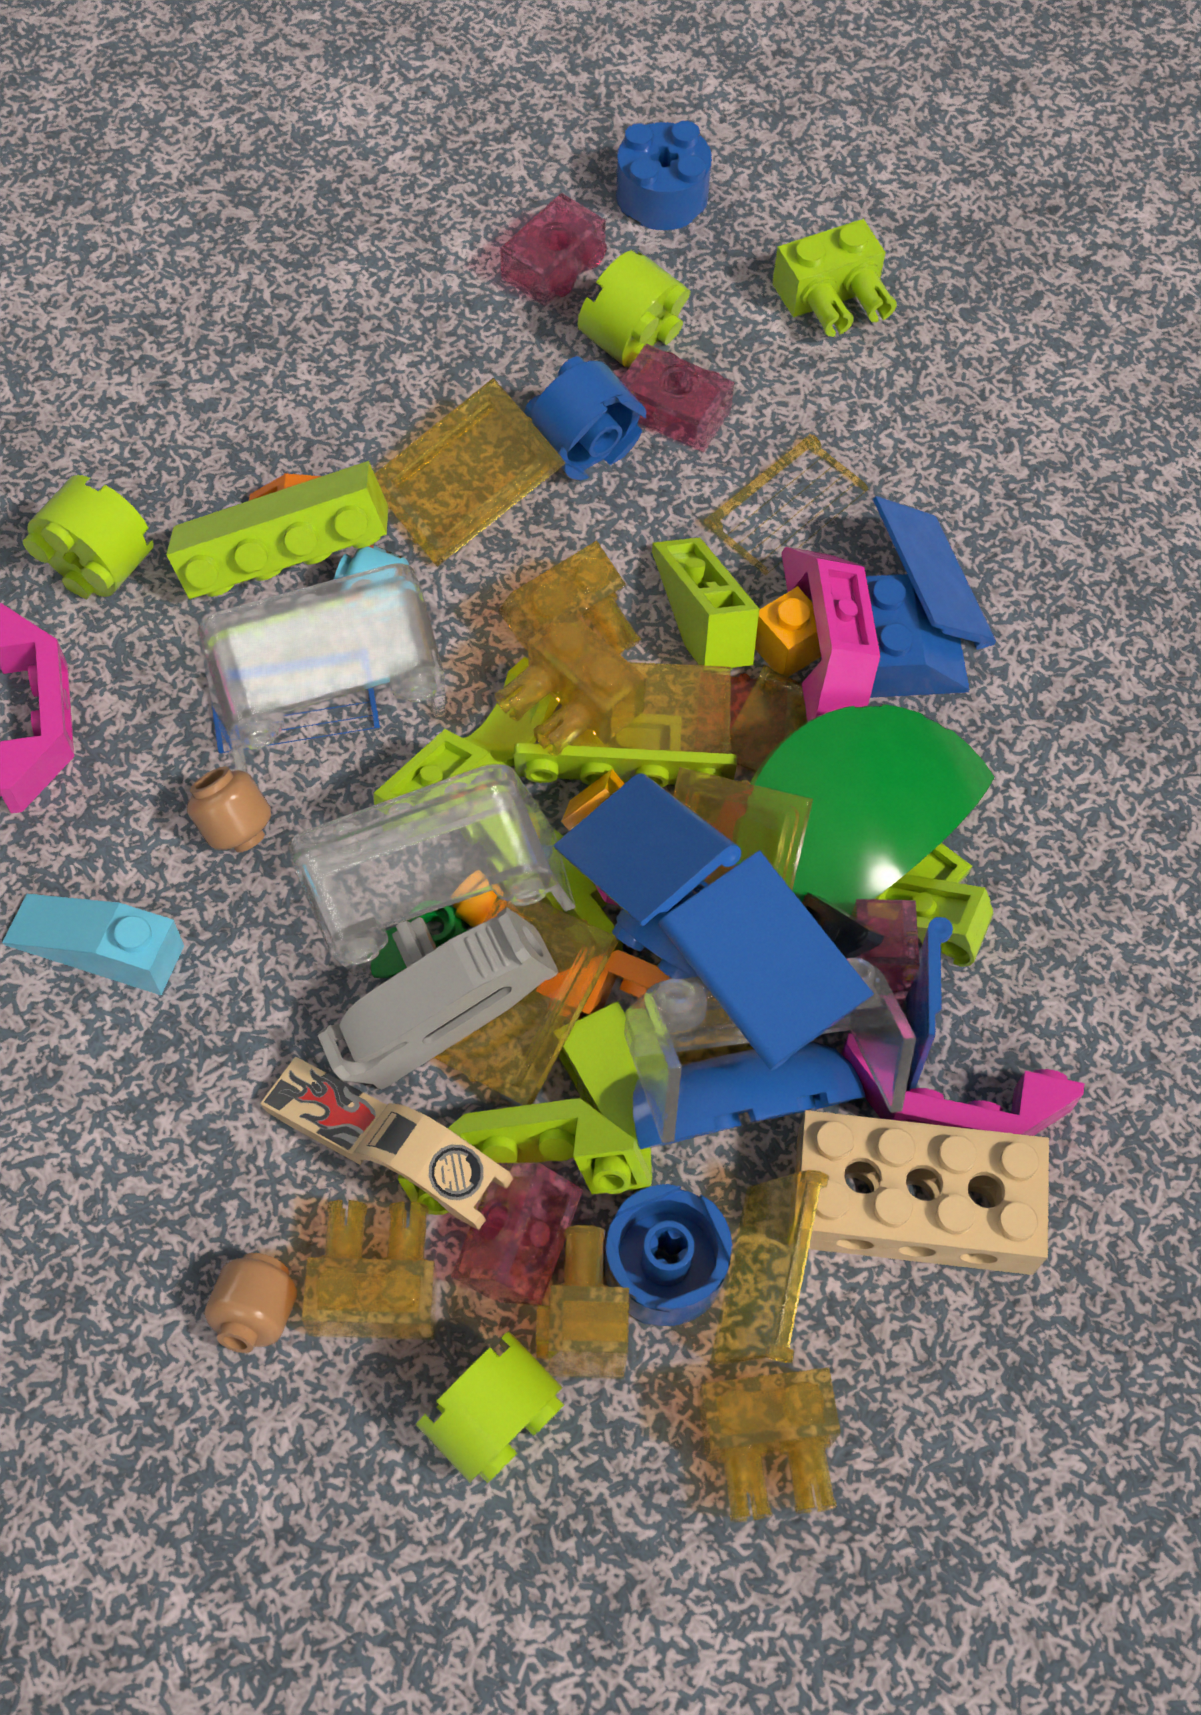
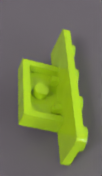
M573 711L571 745L516 743L514 748V765L516 776L526 777L528 780L537 783H550L558 778L577 779L591 785L613 769L623 782H628L633 776L642 773L661 787H665L668 784L691 785L696 790L711 792L720 790L723 787L733 786L737 768V756L735 754L680 751L682 720L680 716Z

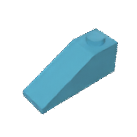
M26 894L2 941L3 945L158 995H162L184 948V943L173 919L119 902Z

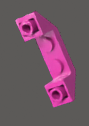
M786 546L781 554L787 592L798 586L809 599H812L822 658L820 663L802 682L807 720L809 721L824 713L848 706H868L880 659V651L865 568L834 555Z
M0 602V668L3 674L28 671L32 694L34 697L39 696V710L31 711V724L34 736L0 741V797L3 798L10 813L13 814L23 812L74 758L68 664L58 640Z
M862 1032L858 1035L848 1033L841 1052L855 1068L863 1085L865 1098L880 1119L1034 1136L1070 1113L1084 1094L1085 1083L1068 1080L1067 1076L1059 1071L1050 1069H1038L1033 1072L1025 1071L1014 1088L1011 1113L1003 1112L1001 1106L988 1101L976 1100L965 1104L946 1100L940 1092L928 1088H913L909 1091L900 1090L907 1045L893 1043L892 1039L884 1034L877 1032Z

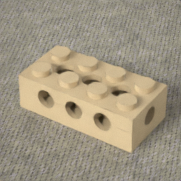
M805 1110L797 1137L790 1247L1033 1275L1048 1258L1049 1138ZM858 1178L864 1181L869 1186L871 1193L861 1194L853 1191L847 1185L845 1179ZM907 1185H918L924 1188L930 1195L931 1200L923 1201L915 1198L909 1192ZM974 1191L984 1195L990 1202L991 1208L977 1205L971 1199L968 1192Z

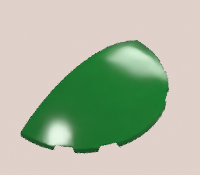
M886 704L863 707L848 706L824 713L805 722L789 733L774 747L753 776L750 783L755 786V790L750 799L746 814L737 819L732 842L741 849V857L736 865H739L760 850L801 903L807 892L824 898L848 914L853 915L891 887L939 846L976 807L989 789L995 776L981 757L952 730L946 729L939 723L925 717L922 713Z

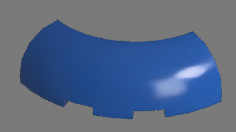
M809 1042L773 1071L767 1067L758 1053L751 1049L647 1074L637 1080L633 1093V1117L639 1148L646 1149L742 1126L739 1114L748 1112L750 1122H757L804 1113L805 1110L814 1111L864 1098L866 1095L855 1068L840 1052L817 1042Z

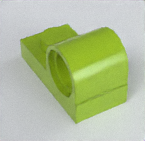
M905 874L891 887L865 905L860 916L864 924L872 929L920 938L922 944L930 921L936 917L946 918L951 922L953 931L950 939L941 943V953L954 958L953 964L966 967L971 966L975 962L994 913L989 895L984 887Z

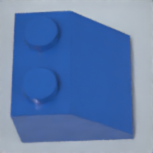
M908 574L866 576L880 651V659L870 698L968 693L970 689L961 639L943 634L940 628L931 626Z

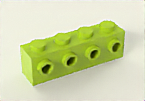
M366 461L175 525L166 555L189 600L205 594L209 597H215L226 593L235 584L253 578L257 581L267 580L278 575L284 568L302 562L307 565L316 564L328 558L332 552L351 546L354 548H365L374 544L381 536L387 535L388 504L370 462Z

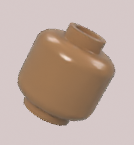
M223 766L206 773L193 783L190 788L192 796L187 804V813L210 847L216 850L234 848L236 852H244L256 846L264 838L265 833L262 829H264L271 818V807L250 774L242 770L231 771L229 767Z
M248 1253L243 1258H236L224 1264L204 1312L209 1326L218 1333L217 1340L221 1345L235 1352L249 1353L254 1347H267L278 1342L297 1297L294 1281L288 1276L289 1270L281 1261L266 1254Z

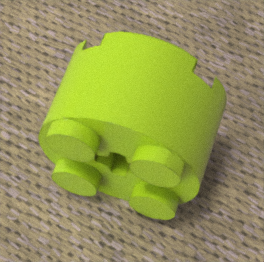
M630 250L615 259L596 281L603 289L595 302L588 297L585 299L578 317V330L623 366L637 373L648 363L652 355L651 347L659 340L667 345L679 334L683 321L678 315L690 296V290L650 258L639 251L637 254Z
M74 475L63 484L29 521L28 535L23 540V545L35 559L43 563L48 562L51 567L63 576L62 583L67 590L86 600L92 593L101 597H108L115 593L154 547L153 540L146 543L143 535L149 528L138 511L124 497L105 484L97 491L85 485L90 477Z
M510 1331L505 1333L500 1339L499 1344L505 1349L501 1356L490 1347L436 1401L439 1404L436 1408L442 1415L435 1423L426 1414L416 1423V1426L469 1483L479 1474L488 1484L516 1456L517 1452L509 1444L524 1427L535 1436L565 1405L556 1396L563 1387Z

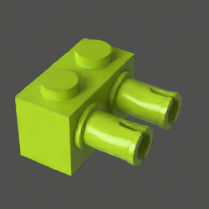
M864 218L777 246L772 282L774 288L793 318L813 311L827 336H836L833 324L838 330L839 335H841L851 327L854 321L853 315L847 310L842 301L857 297L866 311L868 319L875 323L879 322L876 310L880 314L881 319L885 320L892 315L897 307L896 300L890 295L880 280L886 252Z

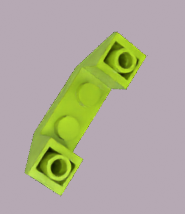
M581 1098L465 1113L448 1127L452 1132L503 1168L546 1161H565L574 1158L591 1194H617L626 1190L647 1188L652 1185V1176L635 1139ZM398 1174V1181L419 1215H444L449 1213L425 1191Z

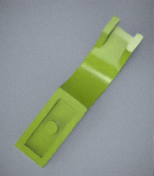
M527 657L522 658L507 672L504 688L494 709L485 722L471 735L464 738L446 729L440 732L373 793L374 809L420 834L487 770L492 772L505 771L513 766L516 743L534 744L568 689V677L559 674L546 686L530 678L533 672V660Z

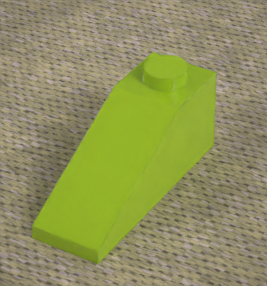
M700 537L653 542L652 554L684 646L704 672L723 673L735 667L753 665L759 607Z
M617 1001L556 1031L555 1051L583 1101L633 1137L639 1148L633 1117V1093L637 1080L648 1074L646 1048L650 1046V1042L640 1020L635 1015L628 1018ZM639 1148L652 1176L651 1148ZM633 1189V1190H634V1192L636 1193V1192H638V1191H640V1190H642V1189Z

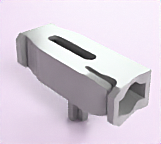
M505 908L497 913L496 917L450 939L438 948L422 918L418 917L412 922L404 920L396 925L398 931L393 933L392 936L407 968L361 997L350 1007L340 1024L329 1025L318 1034V1038L332 1071L342 1081L374 1084L378 1089L382 1090L509 1010L546 979L550 980L556 976L558 969L536 928L509 908ZM342 1038L345 1039L354 1061L343 1060L336 1042Z

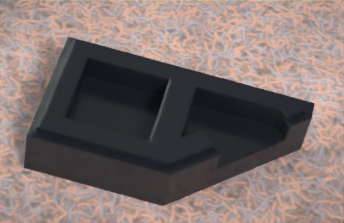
M807 892L802 901L805 908L848 961L881 945L885 937L820 896Z

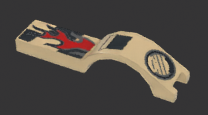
M296 1056L260 1103L266 1112L283 1123L359 1165L364 1160H369L403 1176L440 1203L452 1216L477 1230L481 1228L486 1219L474 1207L489 1184L494 1182L507 1189L513 1180L510 1172L450 1129L425 1114L405 1105L395 1103L387 1105Z

